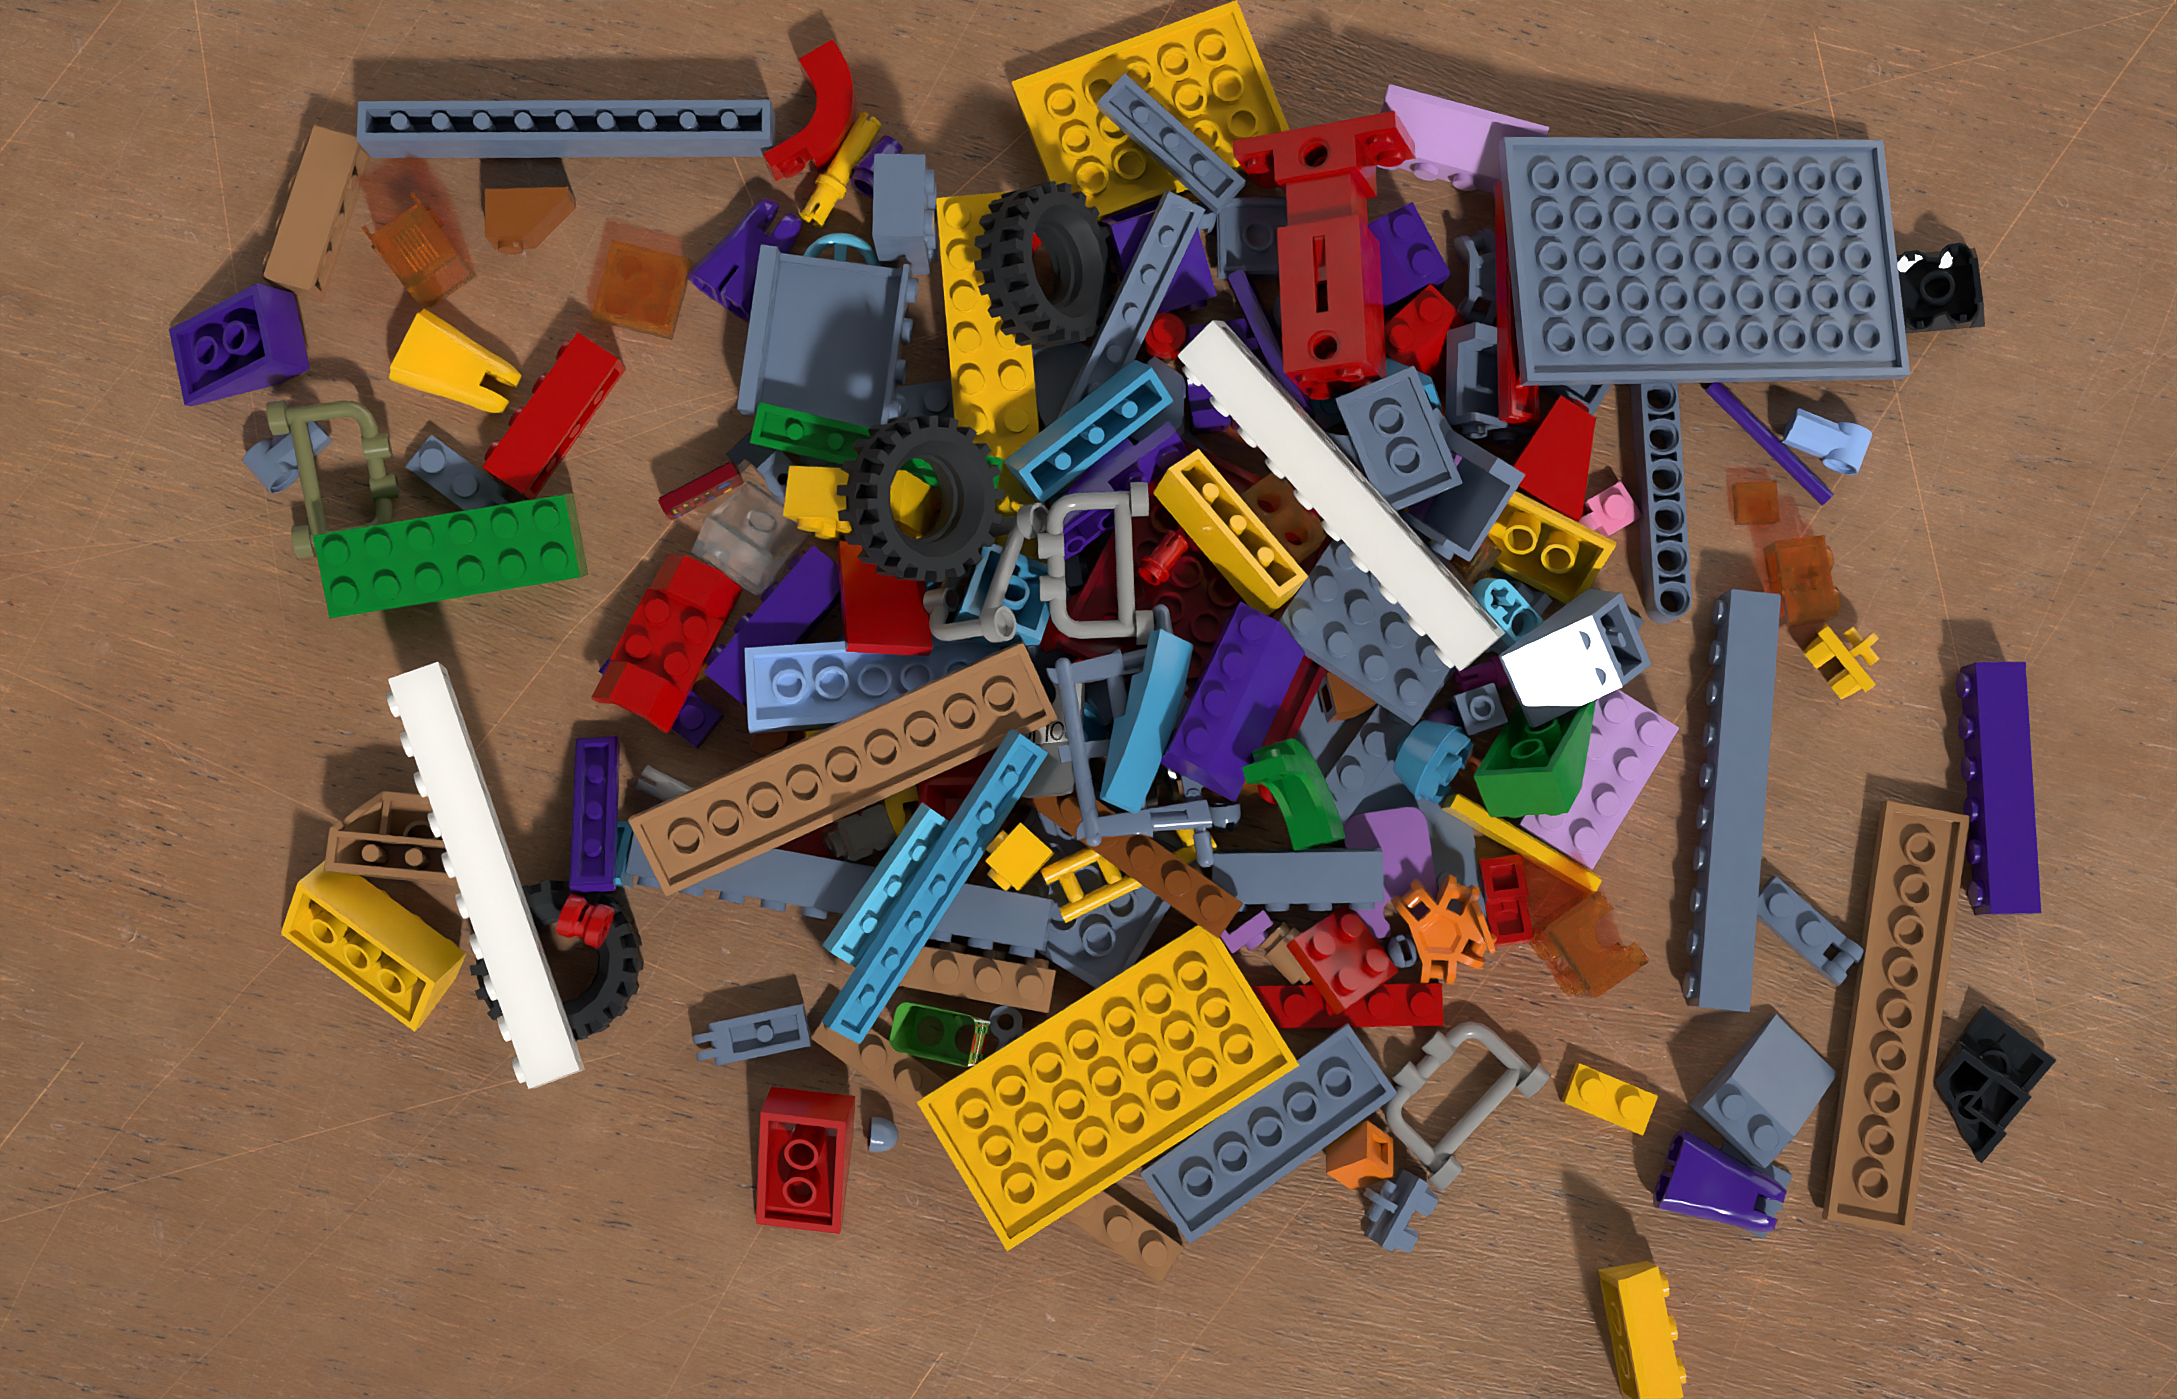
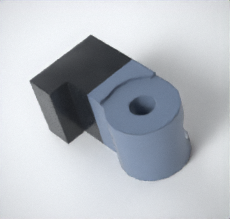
M751 430L726 455L741 473L750 465L766 481V486L772 496L779 502L784 503L789 466L795 465L781 450L750 443Z

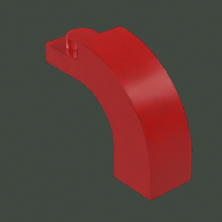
M833 39L798 59L802 75L817 97V104L812 119L804 129L762 154L766 166L775 181L783 177L791 178L796 176L805 168V164L811 161L818 174L827 169L856 121V94L850 69Z

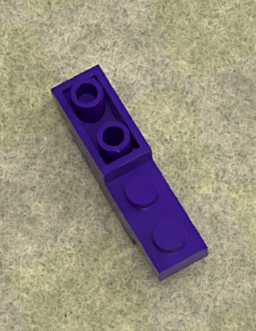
M1168 421L1135 446H1133L1128 438H1125L1094 462L1075 482L1066 495L1073 493L1130 491V482L1151 483L1166 472L1168 468L1187 457L1189 452L1176 430ZM1114 509L1074 510L1066 514L1063 520L1064 561L1082 551L1087 544L1105 531L1115 527Z

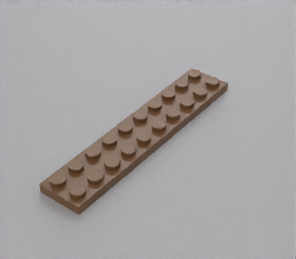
M1021 640L633 815L629 818L628 822L665 897L993 750L1000 746L1010 729L1024 736L1057 721L1058 718L1026 647Z
M1892 801L1881 802L1861 940V948L1865 952L1857 968L1822 1212L1823 1219L1912 1235L1970 818L1968 815Z

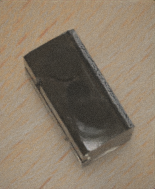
M881 804L866 806L825 825L826 832L821 834L823 845L829 857L836 856L841 861L859 860L873 854V851H880L892 846L897 839L886 808Z

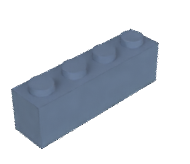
M1381 847L1312 848L1294 851V849H1232L1213 851L1212 882L1243 903L1238 912L1247 911V904H1264L1265 911L1290 910V904L1307 903V910L1325 911L1332 910V903H1349V909L1372 910L1375 909V903L1384 902L1383 850Z

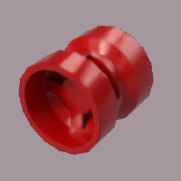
M571 894L560 913L556 933L567 938L574 936L583 938L585 944L600 948L611 927L614 908L603 904L593 906L588 904L586 898Z

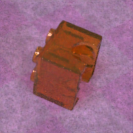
M1601 890L1576 895L1532 926L1534 938L1529 940L1530 945L1542 961L1549 959L1558 971L1554 975V979L1568 997L1574 994L1575 997L1597 998L1649 962V958L1637 941L1629 946H1621L1617 942L1608 949L1600 944L1596 935L1597 924L1604 915L1614 909Z

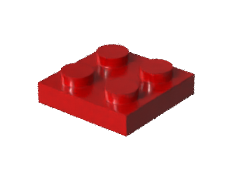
M1349 903L1298 935L1286 945L1336 1015L1399 972L1357 913L1349 909Z

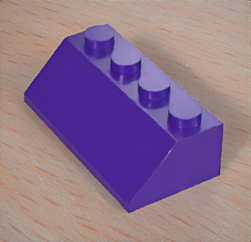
M1242 602L1232 610L1177 720L1160 764L1233 802L1237 799L1245 782L1242 767L1254 763L1252 751L1261 748L1305 654V651L1279 621Z

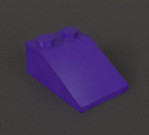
M1413 202L1368 224L1369 229L1380 243L1384 316L1409 304L1429 284H1432L1437 290L1443 288L1450 275V271Z
M256 283L169 329L185 406L191 407L278 385L310 369L294 293Z

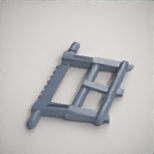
M1161 604L1155 606L1153 609L1155 630L1162 629L1173 634L1169 609ZM1147 648L1121 654L1120 649H1117L1112 654L1073 664L1067 658H1059L1055 663V668H1047L1046 671L1050 680L1058 685L1068 745L1058 746L1060 763L1072 762L1082 823L1076 829V841L1085 838L1088 845L1095 847L1101 843L1102 837L1141 834L1153 837V831L1194 829L1193 839L1197 861L1202 867H1210L1214 862L1210 832H1207V828H1212V818L1207 800L1202 798L1201 788L1203 786L1181 774L1185 803L1147 809L1145 798L1138 813L1127 812L1098 817L1088 759L1108 756L1111 739L1085 742L1075 684L1107 680L1113 718L1125 715L1128 701L1124 677L1143 672ZM1186 684L1178 708L1173 729L1188 700V698L1184 695V693L1189 689V687Z

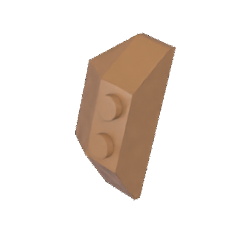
M382 791L329 829L324 865L325 871L384 879L458 885L456 877L449 878L442 862L441 854L447 852L442 836L436 838L430 827L427 814L433 812L428 796L422 797L419 794Z

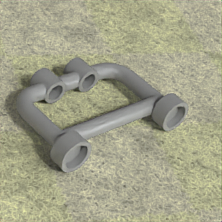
M1130 482V491L1073 493L1065 495L1055 501L1048 511L1046 533H1038L1039 559H1047L1048 576H1039L1040 602L1049 601L1052 622L1060 632L1068 637L1079 639L1136 637V645H1148L1149 634L1154 631L1153 611H1135L1131 517L1149 516L1147 482ZM1114 509L1118 620L1074 621L1069 617L1066 610L1064 517L1074 510Z
M1042 503L1024 505L1018 510L1017 516L1002 518L1001 524H991L989 530L991 536H1008L979 619L946 624L949 613L955 612L958 609L959 596L957 590L961 579L967 578L970 575L971 565H963L964 575L960 577H945V581H942L939 589L929 590L925 593L923 602L926 611L930 614L929 627L933 636L944 641L984 636L991 643L1009 641L1014 637L1016 632L1015 616L1011 609L1002 606L1024 538H1038V533H1044L1046 530L1048 509Z
M1469 1021L1460 1023L1445 1036L1439 1030L1436 1031L1421 1047L1427 1055L1416 1066L1408 1061L1392 1077L1398 1084L1395 1087L1398 1095L1385 1104L1384 1114L1387 1125L1393 1134L1432 1171L1428 1180L1439 1191L1448 1187L1464 1168L1451 1154L1515 1087L1529 1099L1551 1077V1074L1539 1062L1532 1067L1529 1066L1492 1029L1479 1022ZM1470 1038L1477 1039L1508 1070L1440 1142L1432 1148L1405 1122L1401 1114L1402 1106L1425 1084L1436 1069L1450 1058L1463 1041Z

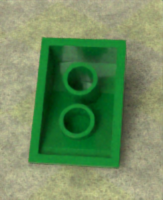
M1595 700L1534 728L1529 726L1520 703L1516 704L1507 719L1508 723L1504 724L1474 774V779L1490 817L1508 816L1510 818H1518L1524 815L1543 814L1557 816L1569 812L1582 788L1596 705Z

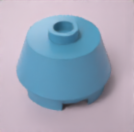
M1423 720L1412 732L1408 731L1398 744L1396 750L1398 755L1393 771L1417 800L1424 798L1437 804L1452 789L1448 784L1452 781L1459 768L1464 770L1471 756L1474 744L1469 742L1471 739L1462 733V728L1459 726Z

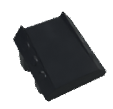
M1963 243L1948 244L1941 251L1922 252L1912 250L1897 255L1906 334L1985 327L1979 262L1975 248H1969Z

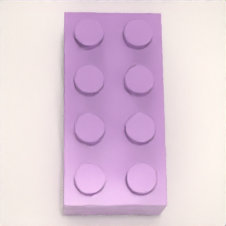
M1619 689L1595 699L1596 705L1582 788L1569 812L1557 816H1549L1547 814L1524 815L1516 818L1512 824L1588 870H1593L1679 730V727Z

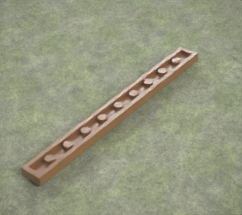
M823 1022L820 1023L811 1036V1039L925 1119L926 1117L918 1106L917 1101L949 1082L912 1055L895 1051L890 1045V1040L872 1027L861 1044L828 1028ZM1105 1190L1063 1215L1159 1283H1161L1184 1248L1178 1241Z

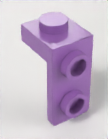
M1262 910L1228 934L1224 930L1219 938L1229 954H1233L1244 945L1250 951L1269 937L1266 929L1273 925L1264 910Z

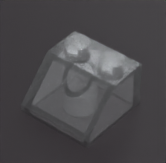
M748 481L706 516L691 552L706 561L710 566L724 572L726 576L741 585V587L760 598L774 581L780 580L787 570L790 561L802 549L813 532L798 529V523L783 516V503Z

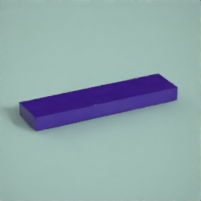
M1239 269L1228 275V279L1274 377L1313 420H1316V414L1308 397L1284 373L1282 342L1254 282L1243 270Z
M618 736L576 739L569 882L572 893L616 891L620 741Z

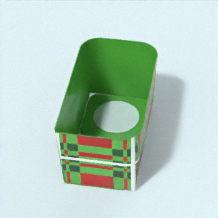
M904 1002L895 1011L890 1034V1045L895 1051L964 1067L974 1066L984 1059L991 1022L967 1014ZM928 1016L937 1017L944 1026V1036L934 1046L922 1044L917 1037L919 1022ZM967 1024L975 1025L970 1055L960 1052L955 1044L957 1031Z

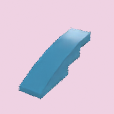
M1162 629L1150 632L1143 672L1132 676L1125 715L1114 719L1100 794L1101 800L1133 814L1138 813L1143 805L1171 735L1185 688L1194 646Z

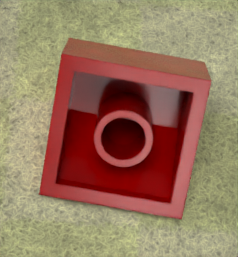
M1429 284L1384 325L1386 357L1408 367L1414 366L1416 371L1430 376L1438 394L1446 386L1447 331L1464 326L1465 323L1460 313L1432 284Z

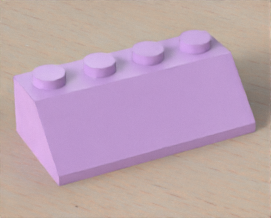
M1389 84L1379 113L1390 111L1397 113L1415 143L1416 159L1405 160L1396 167L1377 166L1386 170L1400 168L1412 171L1416 177L1423 180L1433 181L1441 179L1452 182L1454 187L1464 191H1474L1476 189L1492 193V196L1495 198V184L1502 181L1498 143L1504 137H1547L1549 127Z

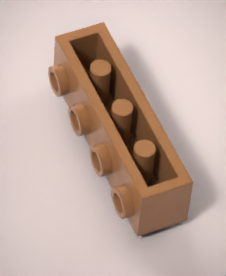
M941 941L939 949L923 946L898 985L1049 1013L1056 971L1048 969V960L1024 956L1023 964L1006 962L1008 953L982 949L981 957L964 954L966 945Z

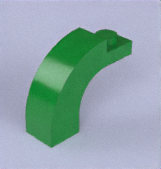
M1291 738L1252 751L1255 763L1242 767L1246 783L1264 785L1274 795L1283 813L1294 851L1309 850L1346 838L1328 784L1314 758L1299 741Z

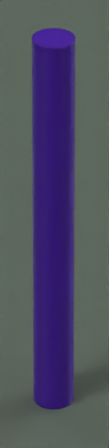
M1720 382L1712 383L1705 390L1821 506L1834 495Z

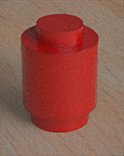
M1171 313L1156 314L1143 340V348L1150 359L1155 356L1164 363L1177 359V355L1183 350L1184 324L1177 316Z

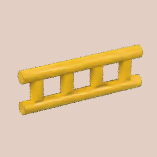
M1183 800V801H1181V802H1179V803H1176V804L1185 803V800ZM1194 829L1176 830L1183 848L1172 852V854L1187 864L1197 860L1193 839ZM1210 834L1212 849L1215 851L1218 848ZM1089 847L1040 869L1047 885L1059 880L1069 900V903L1058 908L1065 923L1142 886L1130 876H1122L1117 867ZM1097 861L1107 884L1085 895L1074 872Z

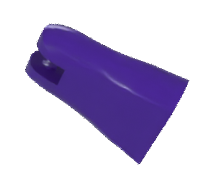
M765 198L755 204L728 235L713 247L687 275L690 282L699 291L746 322H750L760 246H776L781 253L788 254L798 238L802 221L793 213H788L770 236L765 234V231L771 225L779 210V204L769 198Z
M1684 1129L1679 1130L1671 1141L1665 1164L1674 1167L1672 1172L1662 1170L1653 1193L1654 1207L1685 1216L1733 1225L1746 1230L1773 1232L1778 1219L1768 1216L1761 1210H1753L1758 1194L1762 1198L1784 1203L1787 1190L1773 1178L1733 1158L1709 1142Z

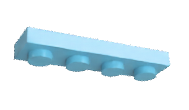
M921 803L822 946L856 968L950 821L924 803Z

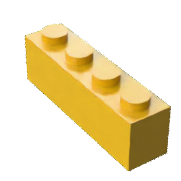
M1197 449L1168 468L1153 494L1250 607L1267 616L1288 602L1308 578V575L1204 454Z

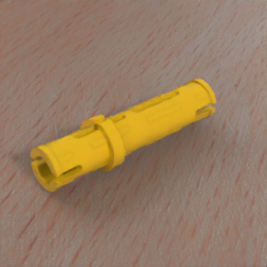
M859 112L854 125L825 174H819L815 181L817 187L805 208L800 212V216L807 223L810 224L813 219L815 220L813 226L822 228L837 200L844 198L847 192L845 186L853 174L852 168L862 159L876 133L882 127L879 120L872 116L867 121L866 119L869 114Z

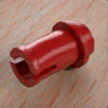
M1166 531L1151 554L1142 557L1140 560L1141 567L1138 572L1145 581L1157 586L1169 579L1170 569L1189 547L1187 541L1181 535H1178L1173 542L1172 539L1175 536V532Z

